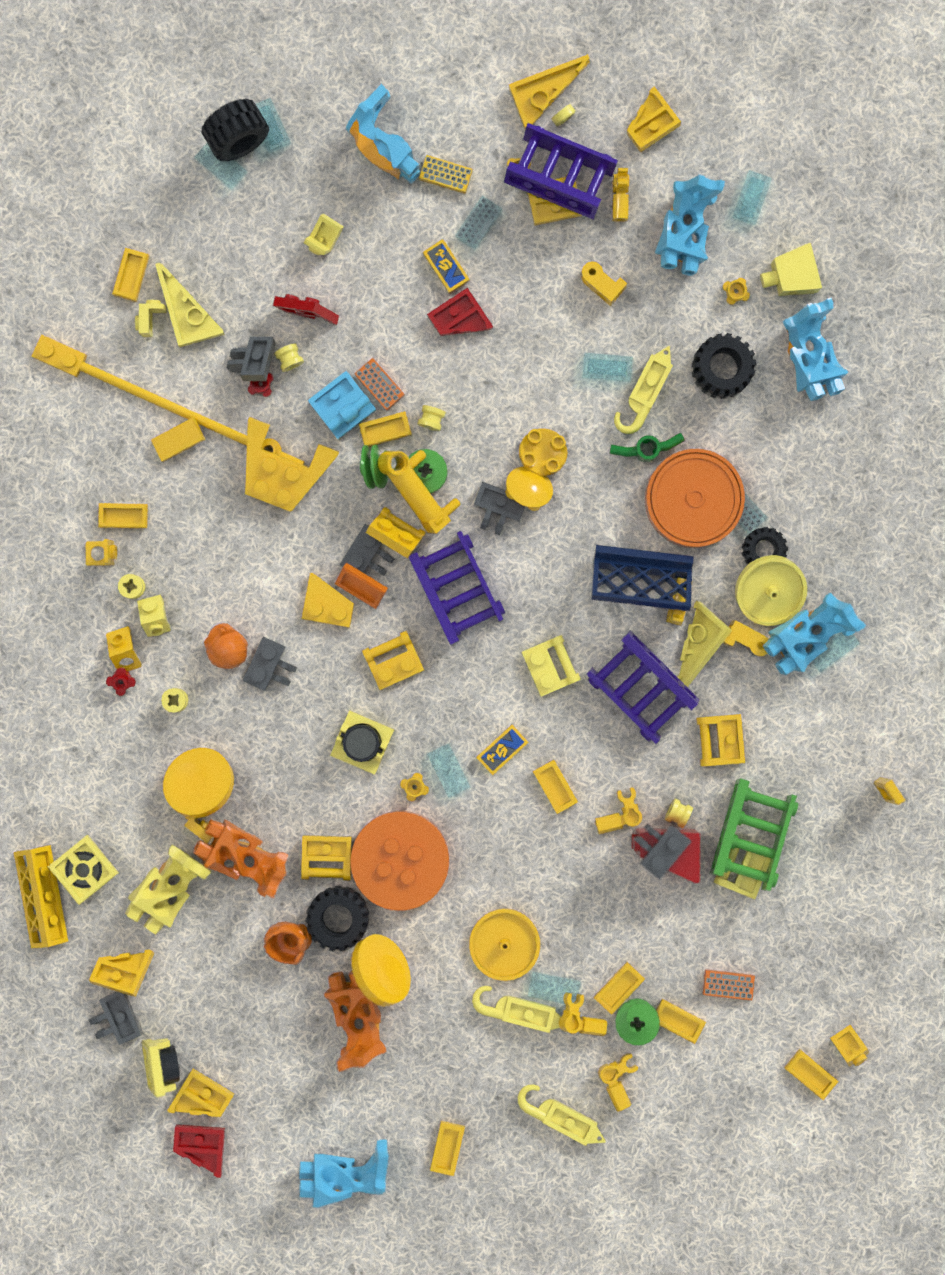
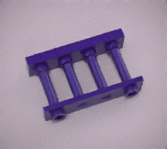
M528 123L523 137V141L528 142L519 164L510 161L504 183L594 220L601 202L600 198L595 197L604 175L613 176L618 160L608 154H602L551 133L540 126ZM537 146L551 152L542 173L528 169ZM559 156L573 161L564 183L550 178ZM582 165L596 170L587 192L573 188Z
M462 531L457 532L459 541L426 557L424 555L419 557L417 552L409 556V560L450 645L459 641L457 636L461 635L462 631L495 615L500 622L504 620L502 615L505 614L500 600L495 602L470 550L474 546L469 535L463 536ZM463 549L465 550L470 563L437 579L434 577L429 579L426 570L430 568V565ZM475 571L481 585L447 601L445 599L440 601L436 593L440 591V587ZM482 594H486L491 607L458 623L455 621L450 622L447 614L451 612V609Z
M630 630L621 640L624 643L622 645L623 649L599 672L592 667L586 675L589 677V683L598 690L600 688L641 729L640 733L647 741L650 742L652 740L657 744L661 738L657 731L682 707H688L690 710L694 709L700 699ZM635 654L641 660L640 666L615 690L605 679L629 655L633 656ZM647 672H653L659 678L657 680L658 683L632 707L622 696ZM670 689L676 695L675 701L649 724L640 713L664 690L668 691Z

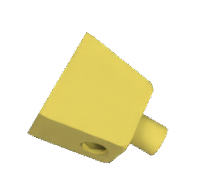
M811 243L774 258L771 262L772 271L760 274L762 287L767 288L776 285L779 296L814 294L822 289Z

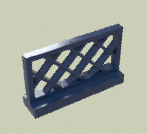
M596 545L593 559L591 600L690 611L694 556ZM599 569L611 570L612 573L605 576ZM623 572L636 573L637 575L630 579ZM648 575L660 576L661 578L654 582ZM616 576L624 582L618 587L610 581ZM672 578H683L686 581L679 585ZM641 579L649 585L643 590L635 584ZM667 582L674 589L666 593L660 585ZM605 584L612 591L609 593L597 592V588ZM630 587L636 594L629 596L622 591ZM655 590L661 597L658 599L650 598L647 593ZM679 593L685 598V602L675 601L672 596Z

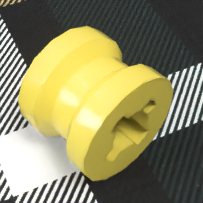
M295 343L282 347L274 353L281 362L282 372L290 371L304 363L303 358L297 353L298 347Z
M423 405V415L418 420L417 425L434 431H441L442 426L440 422L445 417L446 412L432 406Z
M127 574L119 580L118 590L126 598L137 599L144 594L145 583L141 577Z
M179 688L168 689L164 692L161 699L164 709L172 713L184 710L189 701L186 692Z
M675 798L664 820L668 822L673 821L677 823L678 827L683 829L690 818L693 807L683 805L680 800Z

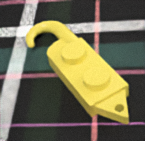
M670 346L655 355L651 354L629 397V406L637 413L633 423L630 426L622 425L620 422V412H616L614 424L620 432L633 434L642 427L673 367L671 364Z
M491 986L479 987L473 994V1007L482 1015L550 1033V1030L560 1028L559 1019L561 1016L555 1011V1007L509 995L501 997L496 1003L495 1008L483 1005L480 1002V995L485 991H491Z
M534 1084L527 1085L519 1091L517 1097L519 1107L525 1113L542 1121L545 1125L585 1146L588 1143L606 1142L597 1127L596 1121L555 1099L545 1100L539 1108L529 1104L525 1098L527 1092L531 1090L539 1091V1086Z

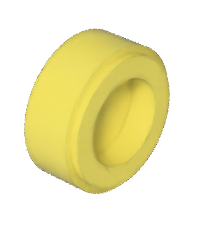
M569 104L554 115L551 120L556 126H560L575 114V109Z

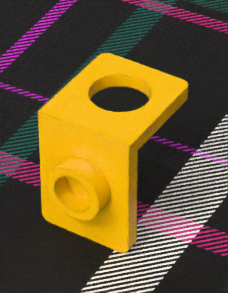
M104 539V541H87L85 543L87 566L114 565V559H117V546L114 545V541ZM96 546L104 549V558L99 561L94 560L91 556V551Z
M128 626L106 634L109 658L116 669L124 668L126 671H131L142 666L133 649L131 630ZM124 658H131L133 660L130 665H121L119 663Z

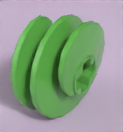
M364 445L361 451L360 472L369 489H374L376 486L382 489L388 481V476L380 472L377 461L380 453L377 445L372 446L371 455L368 445Z
M421 449L425 452L426 458L413 470L428 491L435 493L442 488L446 481L447 465L443 457L436 451ZM417 450V451L413 452L412 454H410V456H409L408 458L410 459V458H411L413 455H415L419 450ZM425 466H428L432 474H427L426 478H423L419 470H423Z
M639 998L631 999L622 1004L617 1011L615 1019L616 1029L619 1036L625 1042L632 1045H645L657 1036L660 1027L659 1015L655 1008L647 1001ZM635 1017H639L640 1021H644V1023H641V1027H636L635 1023H631L634 1022Z

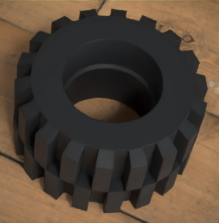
M238 99L214 111L202 125L201 133L216 159L223 162L236 160L251 153L266 139L270 129L253 100Z
M722 333L716 334L714 338H708L699 347L694 355L691 368H693L692 377L696 378L695 384L697 387L701 386L703 388L702 392L704 394L708 392L711 394L710 397L716 398L720 396V399H726L728 396H736L751 382L756 371L754 370L756 360H753L755 353L753 350L750 351L748 349L750 344L747 341L745 343L740 341L742 337L737 335L736 338H733L731 333H726L725 336H722ZM715 354H728L735 360L737 373L733 378L721 379L712 372L710 360Z
M330 887L320 892L311 902L306 917L307 931L309 934H312V940L315 943H320L321 948L327 947L330 948L329 951L334 952L336 949L345 951L348 947H354L363 938L369 924V909L366 908V902L359 897L360 894L358 892L354 893L348 887ZM331 905H342L350 911L352 924L346 931L334 932L325 925L323 920L324 912Z

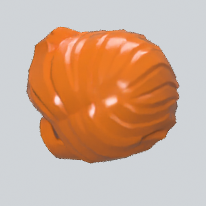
M228 623L215 625L204 641L207 656L216 667L233 669L244 663L247 658L248 643L246 639Z
M286 921L278 922L272 925L265 935V952L269 957L280 963L298 965L305 955L304 951L310 948L312 943L311 933H308L307 927L304 924Z

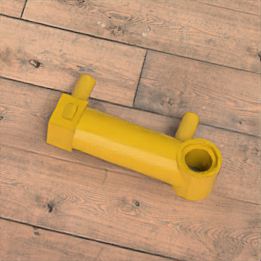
M419 450L410 459L401 451L383 452L377 461L380 472L389 477L418 517L427 533L437 534L451 521L448 516L461 505L460 501L454 498L443 508L438 505L413 470L426 458L423 450ZM393 457L396 460V467L394 469L391 467Z

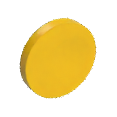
M194 748L179 755L168 767L163 780V792L168 804L176 812L189 818H202L218 811L229 799L234 786V774L231 765L219 752L209 748Z
M508 908L496 909L483 915L474 925L469 940L470 954L476 967L486 976L501 981L514 980L528 973L535 965L540 953V937L534 923L525 914Z
M373 934L360 940L354 947L351 963L354 978L362 993L379 1006L388 1007L402 1001L409 992L411 976L407 960L400 948L391 939L379 934Z

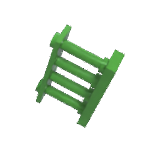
M740 778L736 780L709 874L720 877L723 876L724 872L728 873L730 871L762 881L761 890L771 891V888H775L779 874L776 873L790 819L791 816L794 817L798 809L797 796L793 794L788 795L786 801L760 794L751 791V788L748 787L750 781ZM750 800L782 810L779 825L746 815L742 811L744 801L748 802ZM745 824L776 834L773 848L738 838V835H735L737 825ZM736 847L771 858L767 872L731 862V859L728 858L730 850Z

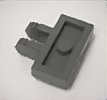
M250 337L247 348L231 349L229 357L232 360L228 361L226 369L232 373H240L242 381H266L275 347L274 338Z
M482 482L474 506L487 510L480 527L481 529L486 530L492 512L501 515L495 527L494 534L500 535L506 517L520 522L525 506L509 499L506 496V490Z
M364 524L341 561L340 566L343 567L348 563L363 573L367 567H370L385 576L387 571L382 566L371 562L375 554H378L382 559L393 563L395 558L379 549L382 543L366 533L369 525Z
M262 637L243 681L266 691L271 679L289 686L291 681L288 678L274 674L276 667L279 665L290 672H295L297 667L280 660L286 646Z
M647 823L644 827L646 832L656 837L658 841L651 847L647 844L646 840L638 835L634 840L648 851L640 861V864L660 880L692 841L673 825H670L664 834L661 835Z
M117 991L101 998L99 1001L104 1012L89 1019L90 1025H95L106 1018L108 1019L110 1027L98 1030L95 1033L97 1039L114 1033L118 1044L121 1045L143 1034L127 995Z

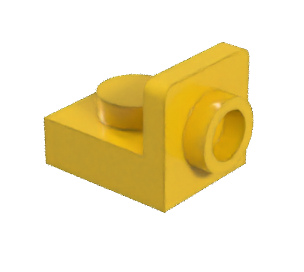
M185 817L188 820L184 825L204 842L210 843L213 837L204 832L208 824L206 820L202 819L200 822L197 820L198 818Z
M851 1025L830 1038L849 1067L853 1064L857 1067L868 1059L866 1057L869 1054L868 1048Z

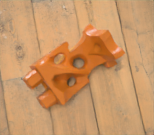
M210 819L204 832L214 838L212 843L208 844L199 840L193 849L194 854L202 859L203 866L235 880L240 875L250 877L259 884L257 891L261 896L265 897L268 895L274 898L279 884L286 875L285 863L288 854L285 852H267L257 847L262 844V840L242 830L224 819L223 823ZM240 839H245V840L249 841V843L242 842V841H238V840H240ZM247 856H251L254 859L253 867H248L244 864V859ZM227 859L234 862V866L227 867L224 865V862Z
M342 971L332 973L328 977L330 988L324 993V997L332 1005L336 1025L338 1027L342 1026L348 1037L347 1045L341 1049V1057L337 1061L338 1072L352 1067H365L374 1057L387 1051L379 1036L381 1012L378 1009V1005L370 1001L362 993L356 983L353 971L349 973L351 982H346ZM342 1005L347 1007L348 1013L343 1011ZM356 1019L363 1021V1028H356Z

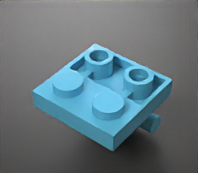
M347 371L308 400L338 440L377 411Z

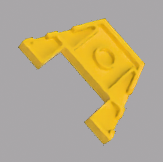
M249 416L245 495L291 512L336 459L339 451L318 443L309 467L262 449L270 424Z

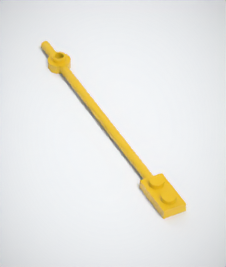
M41 334L31 357L75 377H78L80 371L183 418L188 420L195 418L199 425L247 446V435L85 363L86 354ZM271 438L264 440L262 449L265 450L266 447L271 446L273 447L274 454L304 465V461L282 452V448L276 440Z

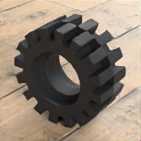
M763 527L752 531L746 536L744 544H742V557L744 556L745 563L749 564L760 558L756 554V545L761 540H767L773 545V555L787 558L788 546L786 547V538L784 539L782 537L783 534L777 532L774 528Z

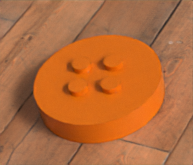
M705 449L682 450L667 457L652 473L645 491V508L654 529L667 541L685 548L706 547L725 538L738 524L745 503L744 486L736 469L721 455Z
M391 811L372 819L358 834L351 852V871L359 890L371 902L389 910H411L430 901L442 888L449 869V851L441 831L429 819L410 811Z

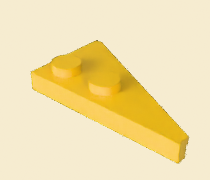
M588 54L509 84L508 88L524 129H526L528 123L533 125L590 63Z

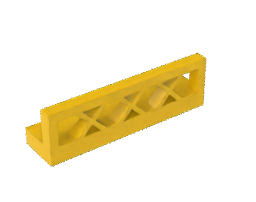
M51 845L13 852L31 948H45L68 942L57 878L48 868L54 862ZM25 855H26L27 867L25 866L24 857H23V856H25ZM29 882L31 884L32 891H30L29 889ZM33 906L36 909V915L34 914ZM37 931L40 932L41 942H39Z

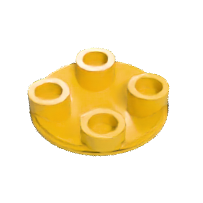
M532 429L522 439L519 447V457L523 466L528 471L540 476L555 474L564 466L567 459L565 438L550 429Z
M522 466L513 469L506 479L505 493L509 499L515 500L532 511H538L551 500L553 486L547 476H540Z

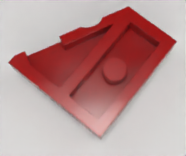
M468 287L427 314V317L440 336L493 329L492 323Z
M285 294V297H274L272 306L283 312L310 319L318 317L335 325L338 323L339 315L320 305V301L315 298L306 297L305 300H299V297Z
M176 1124L173 1152L183 1158L190 1159L191 1163L198 1167H204L214 1173L213 1176L221 1178L225 1128Z

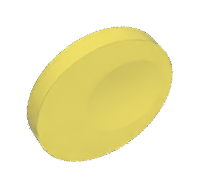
M777 555L763 556L752 561L742 570L736 582L735 597L743 614L752 622L764 626L780 625L792 619L802 609L807 597V582L802 571L791 560Z

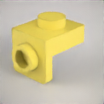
M322 214L309 237L305 238L303 243L309 246L308 249L312 253L326 255L333 249L344 226L327 215Z
M146 300V304H139V316H135V329L139 331L142 337H153V313H167V307L161 304L159 300Z
M161 595L137 601L140 623L148 637L159 636L171 631Z

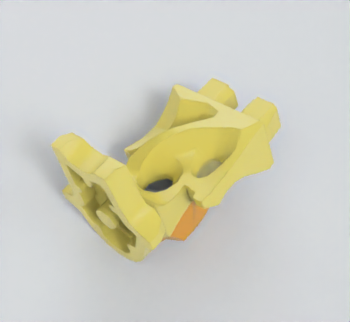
M173 844L168 851V860L162 864L160 869L152 868L142 883L128 896L131 903L125 914L135 922L139 921L144 912L151 915L144 924V927L155 935L164 925L169 928L172 926L177 913L190 896L186 892L189 882L197 876L205 879L211 872V870L205 868L200 862ZM173 875H178L180 877L179 882L175 885H170L168 879ZM154 880V882H153V884H152V888H151V890H150V889H149V885H150L151 882ZM177 896L176 901L170 905L168 903L169 898Z

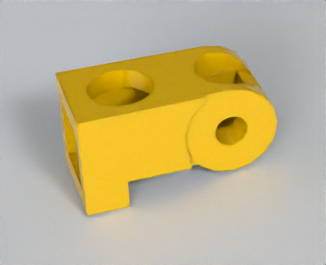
M587 262L582 268V282L609 306L616 301L627 287V282L621 277L616 282L603 272L601 265L597 262Z
M736 620L731 621L729 628L732 632L723 642L725 645L733 646L736 642L746 647L753 656H765L767 654L763 648V645L769 640L766 636Z

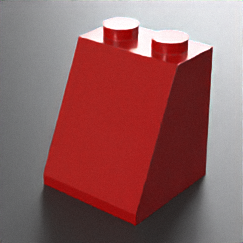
M636 828V834H631V849L636 851V854L643 859L648 851L634 840L637 835L642 837L651 847L654 846L658 839L646 832L645 828ZM667 829L655 830L659 832L661 835H663ZM678 829L692 842L668 871L693 883H700V833L695 829Z

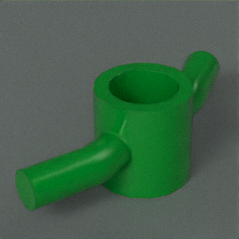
M678 433L666 441L659 442L656 437L646 435L639 439L633 447L611 444L609 454L624 457L636 456L642 462H650L660 452L674 448L684 442L685 439L681 433ZM641 443H651L655 448L652 451L653 455H644L640 450Z

